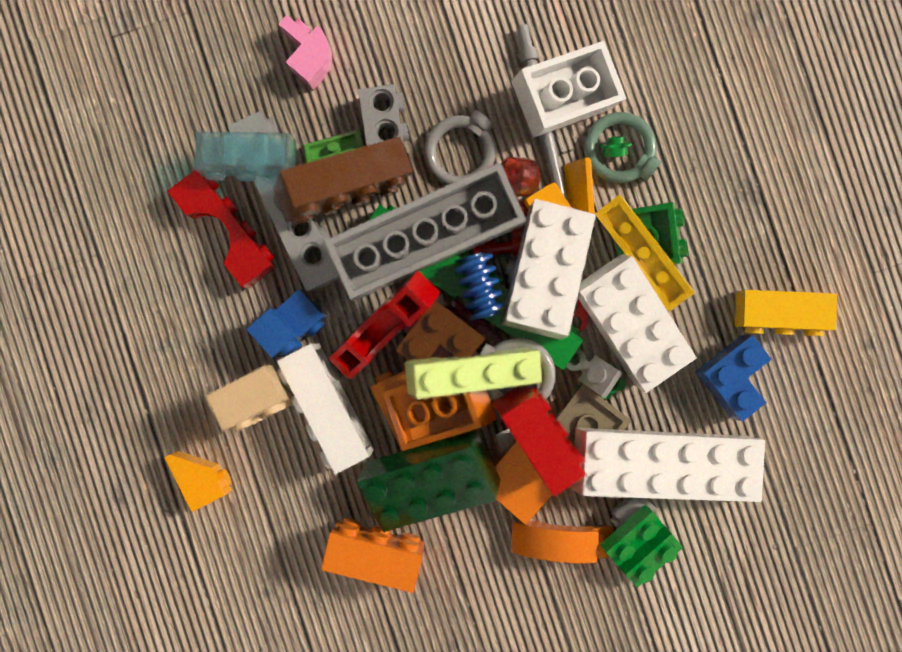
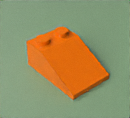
M407 384L382 392L402 451L475 430L497 420L487 390L418 399L408 394Z

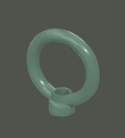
M615 112L605 115L592 125L586 135L584 143L585 158L590 157L592 171L606 181L627 183L641 177L647 182L661 164V161L655 158L657 146L651 127L642 118L634 114ZM624 124L631 126L643 138L644 154L637 164L629 170H611L605 167L597 156V140L600 134L612 125Z

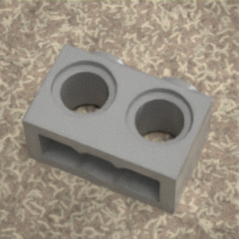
M390 84L358 89L367 146L382 142L383 140L379 138V135L384 129L395 131L394 138L400 136L403 145L404 141H409L407 122L401 123L399 112L405 111L402 93L396 94L395 85ZM385 99L391 103L390 107L385 111L375 109V104L379 100Z

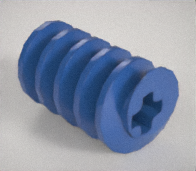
M480 253L453 261L463 263L456 268V273L466 275L459 281L460 286L469 287L468 290L462 293L463 298L472 299L470 303L465 305L466 310L476 311L475 314L468 318L469 322L500 314L498 311L506 306L505 302L495 301V298L502 294V290L492 289V286L499 282V278L489 277L488 275L496 270V267L485 264L486 261L493 257L492 254Z

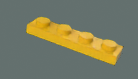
M619 194L595 213L625 255L633 256L668 312L696 293L622 195Z

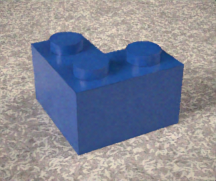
M298 289L277 309H268L246 330L271 358H284L298 351L303 346L300 341L308 334L313 337L325 326L323 321L327 316L304 290Z
M741 335L698 368L695 373L729 417L743 422L767 403L748 378L772 359L753 335Z

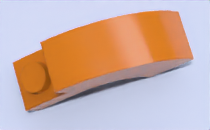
M538 520L529 521L525 525L522 521H515L512 524L511 552L546 561L597 563V559L610 558L599 544L614 532V527L608 525L561 526Z

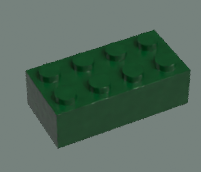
M477 429L368 461L364 465L357 484L382 531L386 532L496 501L501 479Z

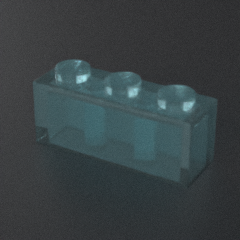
M196 132L195 170L205 175L207 180L222 181L225 180V176H236V179L240 181H255L256 176L268 177L269 181L276 182L280 170L296 166V139L292 134Z

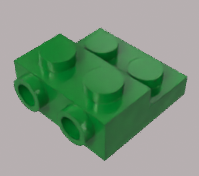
M674 202L633 208L632 210L673 264H684L683 257H688L689 251L686 238L681 239L679 227L685 226L683 209H677V205ZM616 243L617 256L625 254Z
M646 504L599 544L637 588L643 583L650 582L654 578L655 572L665 563L674 561L677 553L683 548Z

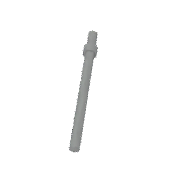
M519 25L516 27L521 48L518 52L521 64H524L525 68L537 64L538 54L536 47L532 46L528 25ZM551 131L541 135L551 182L557 184L566 200H568Z

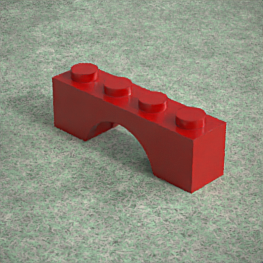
M195 169L167 192L185 215L193 219L215 217L225 225L230 237V249L223 264L242 288L250 289L277 268L272 262L275 256L265 244L260 246L254 239L257 233L246 220L240 221L235 214L238 208L228 196L223 198L219 194L217 189L220 185L209 172L203 174L198 169Z
M417 271L344 339L328 359L351 380L397 333L406 326L410 327L430 309L440 292Z

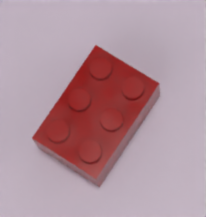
M518 385L492 402L554 497L587 475L581 466L585 463L584 458L578 449L566 438L569 435L560 421L556 420L551 412L547 414L551 407L535 387L529 389L526 385Z

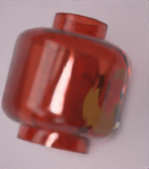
M508 157L501 162L516 197H528L534 194L538 189L541 177L539 167L535 161L530 158Z

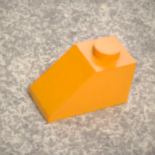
M181 451L164 457L191 512L232 491L230 487L232 485L231 478L225 469H221L218 463Z

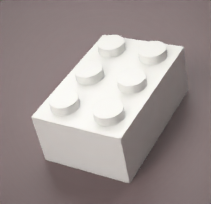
M604 41L521 69L511 81L533 138L611 110L626 99Z

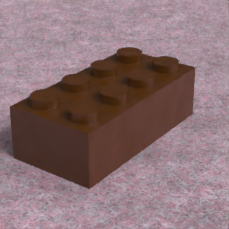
M399 136L280 170L273 190L285 222L295 220L296 224H301L312 220L314 214L323 211L325 215H330L343 209L342 206L353 203V206H360L371 201L370 197L379 194L381 198L392 196L399 192V187L406 184L405 180L413 173V169Z

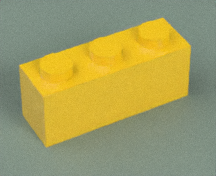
M764 290L736 291L734 327H745V333L764 334V328L775 329V334L794 335L795 329L805 330V336H824V331L836 330V293Z

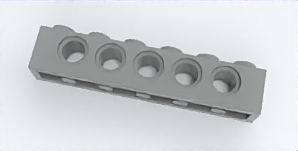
M258 111L227 126L305 290L312 293L341 279L324 240L330 238L324 225L319 227L315 218L307 221L309 225L308 232L304 236H297L295 234V227L297 225L295 220L285 222L273 190L275 182L270 181L269 175L275 168H281L282 170L290 168L288 162L292 161V157L285 144L279 145L275 135L280 133L272 117L266 118L261 111ZM261 142H269L268 151L264 154H257V146ZM314 248H319L322 252L321 260L316 264H310L308 253Z

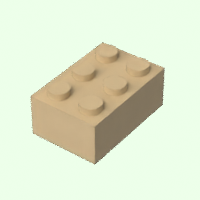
M279 364L263 366L206 395L222 431L232 427L235 432L266 419L267 416L278 413L293 405L291 397L294 394L290 386H285L278 376L277 369L280 368Z

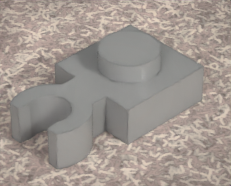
M577 349L575 353L580 356L579 364L573 365L568 363L566 367L574 373H582L578 380L600 396L606 398L622 375V372L596 355L590 361L588 354Z

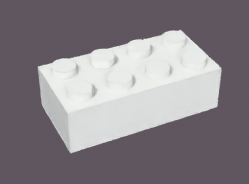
M534 199L528 209L501 325L560 340L569 335L596 214Z
M620 254L580 282L577 298L633 384L645 393L697 358L633 256Z
M309 344L278 360L277 363L280 366L277 369L278 376L285 386H290L294 394L291 397L292 403L299 414L304 413L308 424H306L307 432L313 441L318 440L323 450L320 452V456L326 468H332L334 473L337 474L368 458L374 451V447L320 344Z

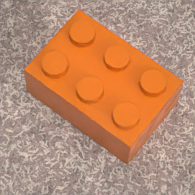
M344 518L343 521L338 520L330 532L321 570L414 593L425 542L420 541V537L415 534L402 533V536L392 534L390 531L383 532L378 525L368 528L361 526V522L358 520Z

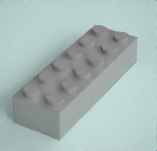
M499 162L324 240L349 298L356 301L408 278L417 271L421 272L522 227L526 222V218Z

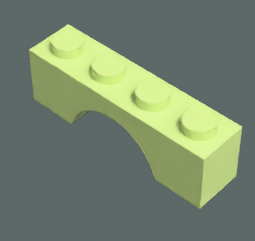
M527 347L497 350L491 354L474 357L429 358L405 361L407 392L417 399L542 382L540 350Z

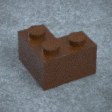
M435 300L430 309L421 316L397 347L396 351L409 361L429 359L439 345H442L457 358L471 357L485 338Z

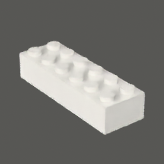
M575 428L574 446L585 460V463L581 466L587 475L574 483L572 490L583 496L762 502L765 440L740 435Z

